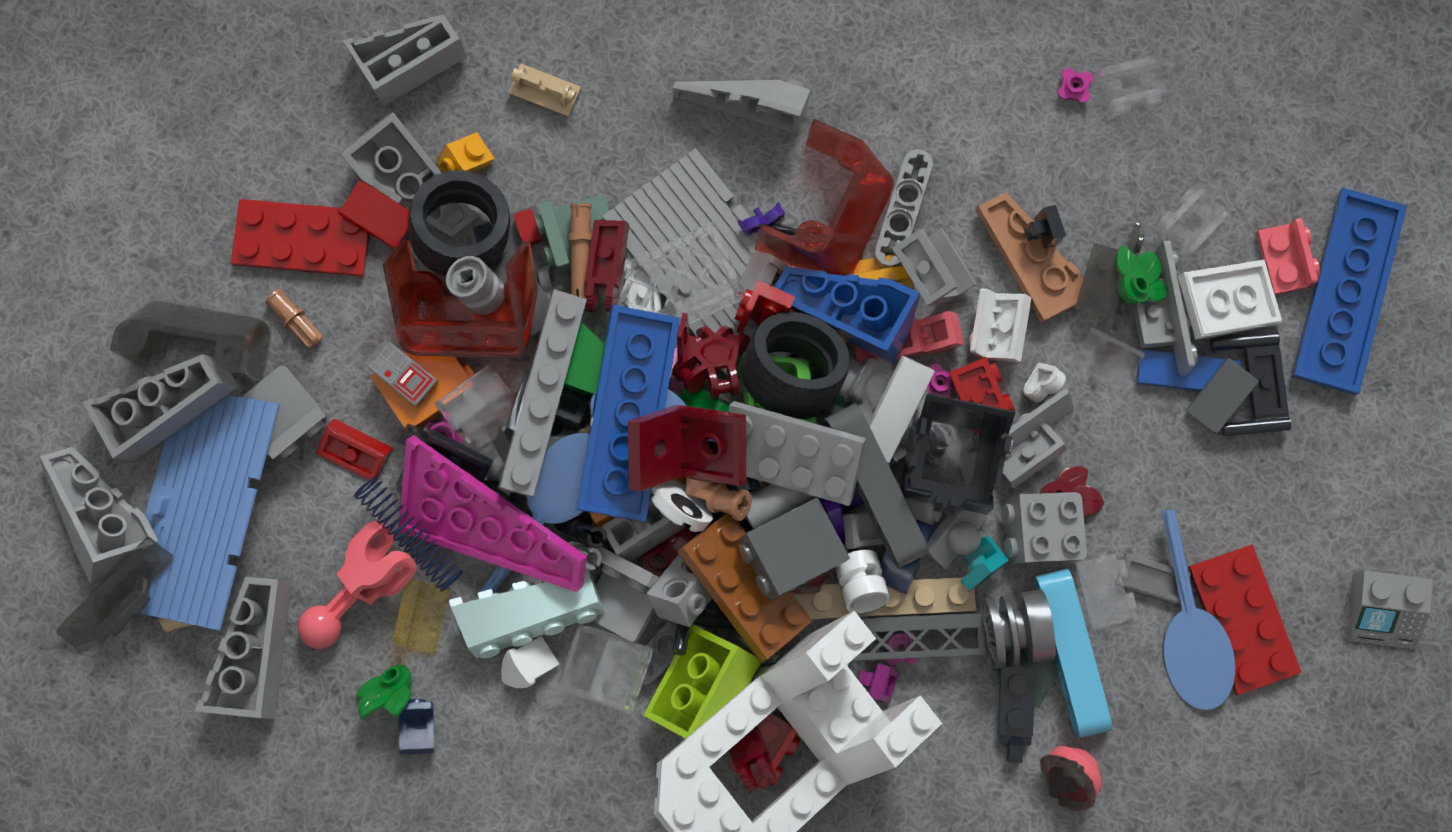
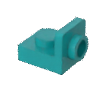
M986 535L981 539L978 550L964 556L970 563L967 566L970 573L961 582L970 591L987 580L1009 561L990 536Z

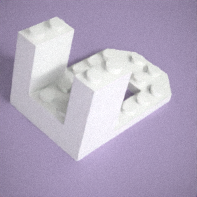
M852 611L801 638L779 657L775 664L770 665L657 763L658 793L654 802V815L668 832H797L845 786L896 768L942 725V722L921 695L882 711L847 666L849 662L876 639L857 613ZM778 708L819 761L751 822L709 767L771 712Z

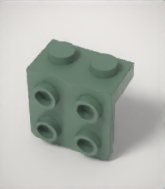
M602 195L574 202L577 205L579 203L592 204L591 233L594 220H604L602 215L609 211L606 198ZM551 200L540 203L538 206L541 214L536 215L535 219L540 235L547 233L550 243L549 246L544 247L549 266L556 265L559 275L570 273L571 242L567 241V234L571 233L570 204L553 208Z

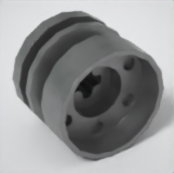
M1042 589L1018 593L1017 609H1013L1007 595L1000 596L999 610L994 597L983 599L982 622L985 629V646L995 669L1005 667L1006 653L1011 666L1019 665L1021 649H1024L1030 664L1055 659L1056 649L1052 616L1048 600Z

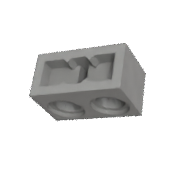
M679 554L647 593L659 618L687 627L691 626L712 599Z

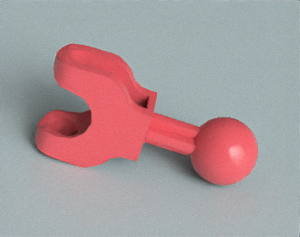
M372 521L368 523L349 542L345 553L344 565L336 574L344 584L339 593L327 606L317 605L310 607L300 616L297 631L305 645L314 649L330 647L338 640L341 634L340 618L357 599L372 605L379 597L395 595L405 587L416 573V563L409 554L401 551H392L386 555L394 543L393 534L388 535L389 528H382L383 522L377 523V521ZM377 535H379V536L371 543L372 539H373L374 537H376Z

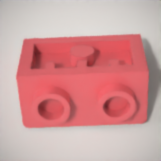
M1302 218L1295 219L1290 224L1262 229L1256 232L1262 259L1265 260L1275 295L1311 288L1318 282L1320 267L1317 259L1312 258L1310 250L1312 243L1311 232L1307 226H1304Z

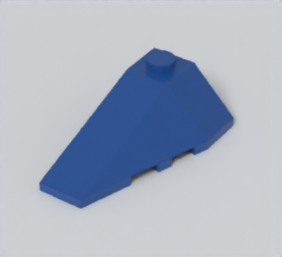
M785 267L775 285V288L795 296L790 309L797 313L814 316L826 322L827 325L836 330L841 338L891 364L895 361L909 336L920 299L919 292L891 279L859 278V275L853 274L842 276L826 274L825 271Z

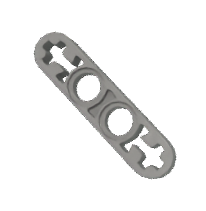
M912 150L906 154L875 249L874 259L880 269L902 265L895 252V256L891 258V261L885 260L884 253H887L891 240L897 241V245L913 233L933 166L931 156L924 150ZM916 160L923 161V168H920L916 181L911 179L913 165L911 164H915ZM911 188L915 190L918 197L914 202H904L899 196L900 191ZM897 217L903 218L908 222L909 227L903 232H896L890 227L891 220Z

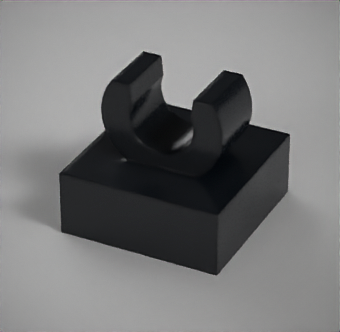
M1056 205L1044 207L1035 216V221L1030 222L1029 227L1024 228L1027 241L1030 242L1041 238L1044 249L1057 246L1066 236Z

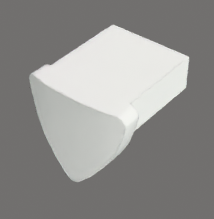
M542 636L517 650L512 648L506 652L501 666V678L504 684L514 688L530 687L535 684L536 679L559 665V662Z

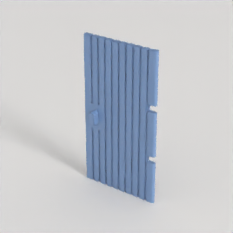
M226 395L165 439L145 516L159 543L158 546L130 568L119 609L221 631L237 566L228 565L230 555L239 557L241 555L257 494V489L248 487L251 478L261 479L280 407L279 403Z

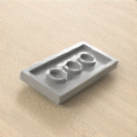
M736 401L730 404L729 412L746 415L747 477L847 506L851 504L866 438Z

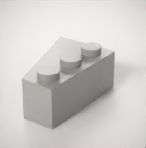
M444 14L404 24L402 29L386 33L383 30L373 32L371 37L355 41L353 38L342 40L383 107L467 57L459 37Z

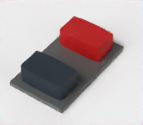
M536 205L510 214L509 238L503 253L512 248L517 255L549 245L546 234L540 235L535 216L539 215ZM491 221L467 228L473 245L482 242L491 233Z

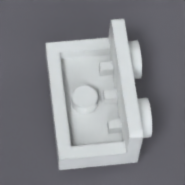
M980 289L979 299L975 305L976 317L974 328L970 335V352L980 358L987 357L988 361L1021 362L1032 297L1026 294L995 293L989 289Z

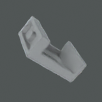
M943 228L929 237L924 229H919L892 247L927 306L951 302L977 285Z

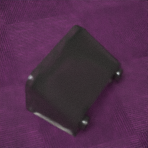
M150 301L115 328L110 350L130 364L147 367L148 361L154 355L159 353L167 354L170 338L215 345L214 358L216 363L226 371L241 374L244 384L255 386L263 380L272 332L270 327L259 318L164 301Z

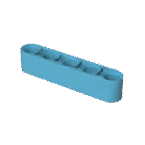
M1065 568L1034 576L1035 590L1042 589L1048 600L1055 635L1056 654L1054 661L1073 731L1078 739L1111 731L1112 720L1072 575L1069 569Z

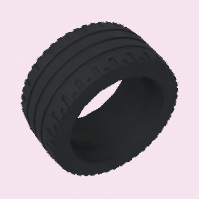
M450 170L436 174V176L426 180L415 193L408 215L409 240L417 258L427 268H430L431 271L446 276L450 266L456 260L465 256L480 258L489 268H492L506 248L510 230L509 207L502 191L488 178L471 171ZM448 203H466L479 208L488 216L492 223V231L482 242L469 247H454L440 242L429 233L426 227V218L437 207Z
M782 312L781 314L772 315L758 326L745 351L741 367L744 387L750 396L754 398L755 402H758L760 406L771 412L796 419H808L818 416L832 405L846 380L850 365L847 345L835 329L814 316L797 312ZM778 351L788 352L803 357L817 368L822 378L814 380L801 379L785 373L774 364L769 353Z

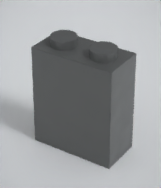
M818 497L747 532L738 540L740 543L739 551L743 560L748 565H752L757 575L755 577L756 584L763 595H768L770 601L827 573L850 559Z

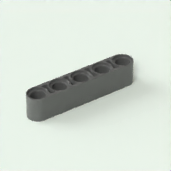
M854 403L825 418L824 422L828 428L866 438L856 489L895 566L899 569L929 553L928 545L859 406Z

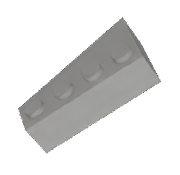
M202 354L164 369V372L144 377L137 380L135 384L125 388L114 389L107 392L105 396L97 399L92 398L82 403L112 458L135 462L238 388V385L223 359Z
M244 578L229 618L231 620L225 637L221 639L218 647V657L213 670L209 671L205 682L207 684L202 699L198 700L194 712L264 719L275 718L291 591L290 582L278 579Z

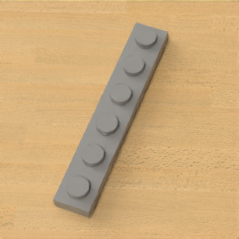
M555 289L551 292L500 479L499 489L531 498L534 496L587 300L585 298Z

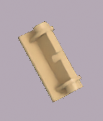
M520 64L519 68H514L511 80L513 82L508 94L569 117L581 87Z

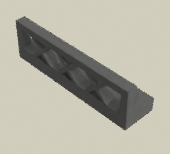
M983 613L860 617L879 642L870 652L860 653L852 661L986 655L985 629L982 622ZM963 628H977V648H963L954 638ZM937 629L947 639L938 649L929 650L919 640L928 630ZM943 629H955V631L949 635ZM911 630H922L916 637L909 632ZM894 631H904L913 640L904 651H894L885 643ZM875 632L887 633L881 639ZM951 642V643H952L953 645H955L958 649H945V648H946V647L948 646V644ZM916 643L923 649L910 651ZM883 645L890 652L876 651Z

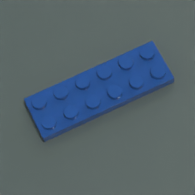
M1342 188L1339 191L1320 263V276L1313 290L1291 377L1352 395L1360 393L1407 208L1406 205Z
M614 304L611 306L576 510L646 522L651 488L641 492L629 490L628 421L665 409L680 322L679 317Z

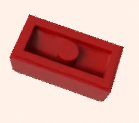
M362 180L358 181L338 212L339 215L394 250L408 230L409 210Z
M333 419L326 425L315 454L369 480L374 476L379 477L393 447L337 419Z

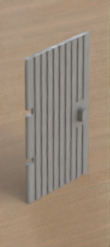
M696 148L602 215V218L604 220L627 221L629 223L626 249L680 318L682 313H688V328L694 336H696V330L703 326H707L716 333L724 325L732 328L733 334L737 336L739 333L736 331L740 322L734 320L744 294L736 289L748 265L751 254L753 252H765L776 258H779L781 255L762 231L751 235L743 233L737 221L750 218L749 214L741 204L732 210L727 206L726 203L733 199L734 195ZM776 273L770 286L775 287L781 275ZM792 309L789 310V312H791V313L796 312V311H794V310H792ZM749 319L743 333L750 336L751 339L758 325L755 321ZM779 351L769 353V355L789 357L793 354ZM738 355L737 363H736V367H735L736 369H737V367H738V364H739V362H740L742 356H739V355ZM726 368L721 369L723 373L727 376ZM738 379L739 393L743 392L742 379Z

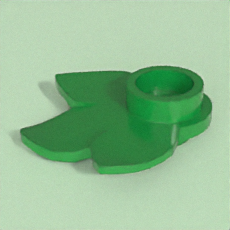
M1121 246L1116 256V268L1122 277L1118 285L1121 298L1129 304H1142L1147 300L1156 303L1164 299L1167 287L1159 280L1161 263L1157 255L1147 251L1137 257L1127 246Z
M404 665L392 666L386 669L382 675L373 677L365 682L356 693V696L360 699L358 704L359 717L364 720L382 707H385L392 716L397 717L411 697L412 675L410 670Z

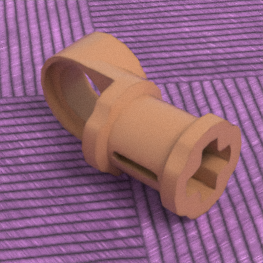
M689 477L686 479L685 493L706 500V507L712 513L721 511L732 515L735 520L742 521L751 509L752 496L747 490L735 491L728 489L724 483Z

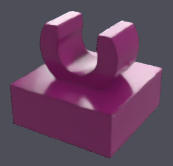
M878 664L875 674L861 670L858 680L863 686L870 688L869 694L874 700L890 705L899 672L891 667Z

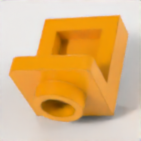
M476 132L446 144L436 163L441 172L464 170L473 173L492 164L495 158Z

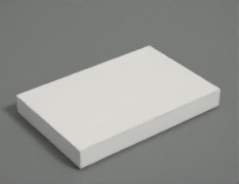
M1265 260L1184 272L1177 276L1195 340L1271 327L1283 323Z

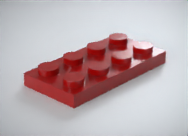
M239 199L231 264L234 266L365 277L370 234L339 215L338 212L341 208Z
M1253 544L1187 567L1191 573V578L1203 610L1213 615L1220 622L1232 644L1235 657V679L1233 683L1235 695H1240L1302 673Z

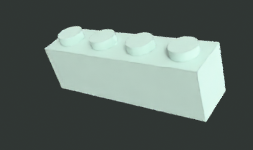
M585 569L584 585L578 592L542 580V583L536 585L533 582L522 581L512 584V588L505 593L493 594L492 589L479 592V599L465 603L462 602L461 597L449 600L468 649L475 658H490L499 654L501 649L510 646H524L529 644L532 638L543 634L555 635L562 632L566 626L574 623L585 624L595 620L597 615L605 612L590 570Z

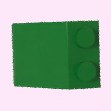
M580 322L563 386L587 395V401L591 402L597 389L604 343Z

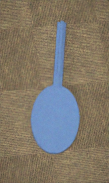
M577 433L568 435L556 441L546 450L534 496L532 498L527 497L529 509L533 514L531 518L541 525L544 523L557 524L566 522L583 512L576 510L589 434ZM497 566L480 592L492 589L493 594L496 593L511 570Z
M1175 509L1162 511L1182 611L1172 619L1168 626L1164 640V660L1170 681L1182 699L1195 708L1210 710L1220 706L1232 690L1235 679V657L1230 639L1220 622L1210 613L1195 606Z

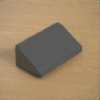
M1227 357L1186 411L1217 434L1257 385L1258 380Z

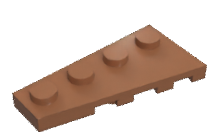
M1007 193L997 196L976 208V213L1023 294L1032 297L1030 306L1040 324L1099 293L1092 283L1089 285L1079 274L1080 270L1071 261L1068 263L1055 249L1057 246L1044 249L1041 238L1030 242L1027 241L1024 228L1029 227V223L1033 222V220Z

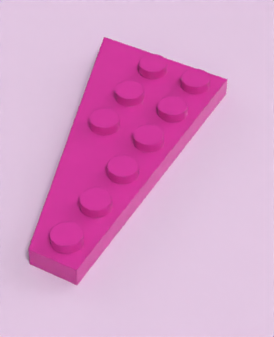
M414 435L406 439L400 504L403 505V508L400 509V516L406 511H409V513L399 521V527L412 516H414V519L400 531L401 533H406L419 522V525L408 535L415 536L422 528H425L417 538L423 539L430 534V537L425 541L431 543L435 540L434 544L574 592H578L583 588L587 562L586 555Z

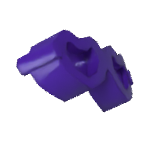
M778 202L765 215H763L758 207L753 210L756 216L744 219L743 221L738 220L737 223L744 234L751 235L769 228L772 223H776L783 217L785 212Z

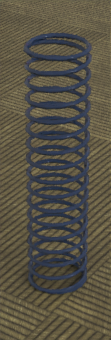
M378 476L372 477L355 492V499H362V506L368 504L366 511L374 510L372 517L379 516L377 523L384 522L383 529L390 527L388 535L396 533L393 540L401 539L398 546L406 545L404 553L412 550L410 556L412 558L418 556L415 559V563H422L420 570L428 568L425 576L434 574L431 582L439 580L436 588H440V592L444 591L462 575L463 570L460 569L455 575L439 585L457 564H454L442 575L435 578L439 571L452 559L449 558L429 573L432 567L446 554L444 552L433 562L423 567L441 548V546H438L433 552L418 561L423 553L435 543V540L412 556L416 549L430 537V534L406 550L425 528H422L415 536L401 544L407 535L419 525V522L406 533L396 538L400 531L414 519V516H412L402 526L390 533L393 527L409 511L404 512L397 520L385 527L391 517L403 508V505H400L392 514L379 521L398 499H395L384 510L374 515L377 509L393 493H390L379 504L369 509L371 504L387 490V487L383 488L374 498L363 503L368 495L382 484V481L378 482L369 492L362 495L378 479Z

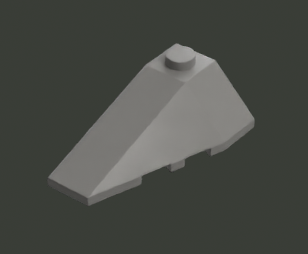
M781 80L674 82L673 97L797 135L810 96V89L805 88L803 83L796 80H787L786 82Z
M393 112L386 115L341 153L362 181L408 210L419 187L426 180L442 173ZM448 203L437 207L427 216L426 222L452 238L477 218V216L466 203Z
M73 447L40 456V463L76 556L90 584L124 574L158 546L159 541L146 516L138 508L134 509L123 499V494L116 487L112 489L99 476V471Z

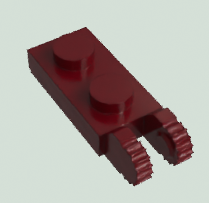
M594 220L585 277V284L587 285L585 310L587 312H595L598 309L600 297L598 287L606 288L604 300L606 313H610L613 304L618 305V288H621L629 232V223L627 221Z
M757 725L728 750L735 768L738 769L742 782L749 792L757 789L756 780L749 767L756 762L760 767L762 776L768 782L776 779V774L768 757L770 753Z

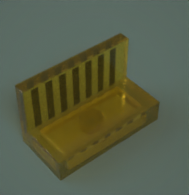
M411 578L404 587L392 645L436 654L451 587L440 592V588H436V584Z

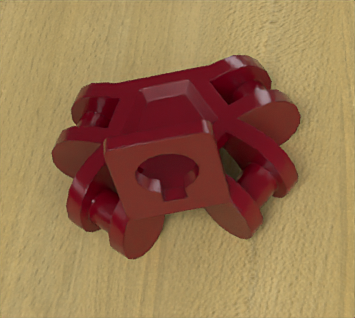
M682 313L677 333L678 361L672 369V376L677 381H683L684 388L690 394L699 391L706 379H708L711 399H718L719 394L731 393L732 396L739 395V381L735 367L738 355L742 356L748 347L750 336L744 333L736 336L733 334L732 328L724 325L716 333L707 326H703L696 330V336L693 337L689 335L688 313ZM726 368L728 379L718 381L715 370Z

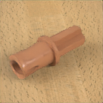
M282 289L275 290L267 297L265 304L284 322L283 327L290 329L307 348H312L321 341L322 334L304 316L305 311L302 308L298 309L283 293Z

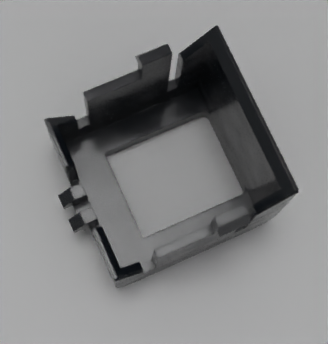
M927 393L917 406L912 419L900 490L904 498L932 503L933 511L941 512V509H945L947 514L954 515L956 509L988 515L994 509L992 494L1001 484L1005 456L1011 454L1013 438L1008 435L1016 412ZM932 422L976 430L980 433L971 488L922 479Z

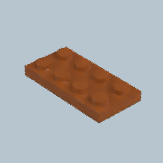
M726 513L677 552L762 663L813 620L791 591L773 601H770L768 595L765 596L761 593L755 581L757 575L752 565H748L743 560L739 551L740 543L738 540L746 532L739 522L733 519L732 515Z

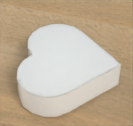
M1039 362L1024 386V395L1034 403L1044 400L1048 394L1056 393L1062 388L1065 383V374L1055 366Z

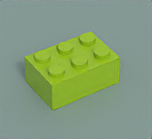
M691 624L686 654L682 656L675 654L643 716L686 739L751 682L761 662L757 657L742 648Z

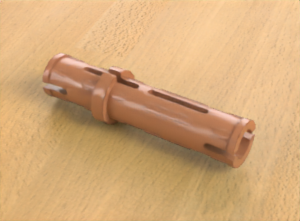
M573 203L570 204L571 233L567 234V241L571 242V294L586 298L587 285L585 284L592 236V204L579 203L577 205Z

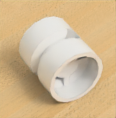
M858 550L848 553L850 559L835 568L839 583L843 586L842 595L846 609L849 612L867 613L886 605L890 596L886 582L881 577L882 568L876 552Z

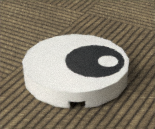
M673 479L651 488V494L654 495L651 499L654 505L673 523L682 526L685 522L692 525L689 528L690 531L699 532L703 531L712 521V512L706 507V502L703 499L685 493L686 485Z

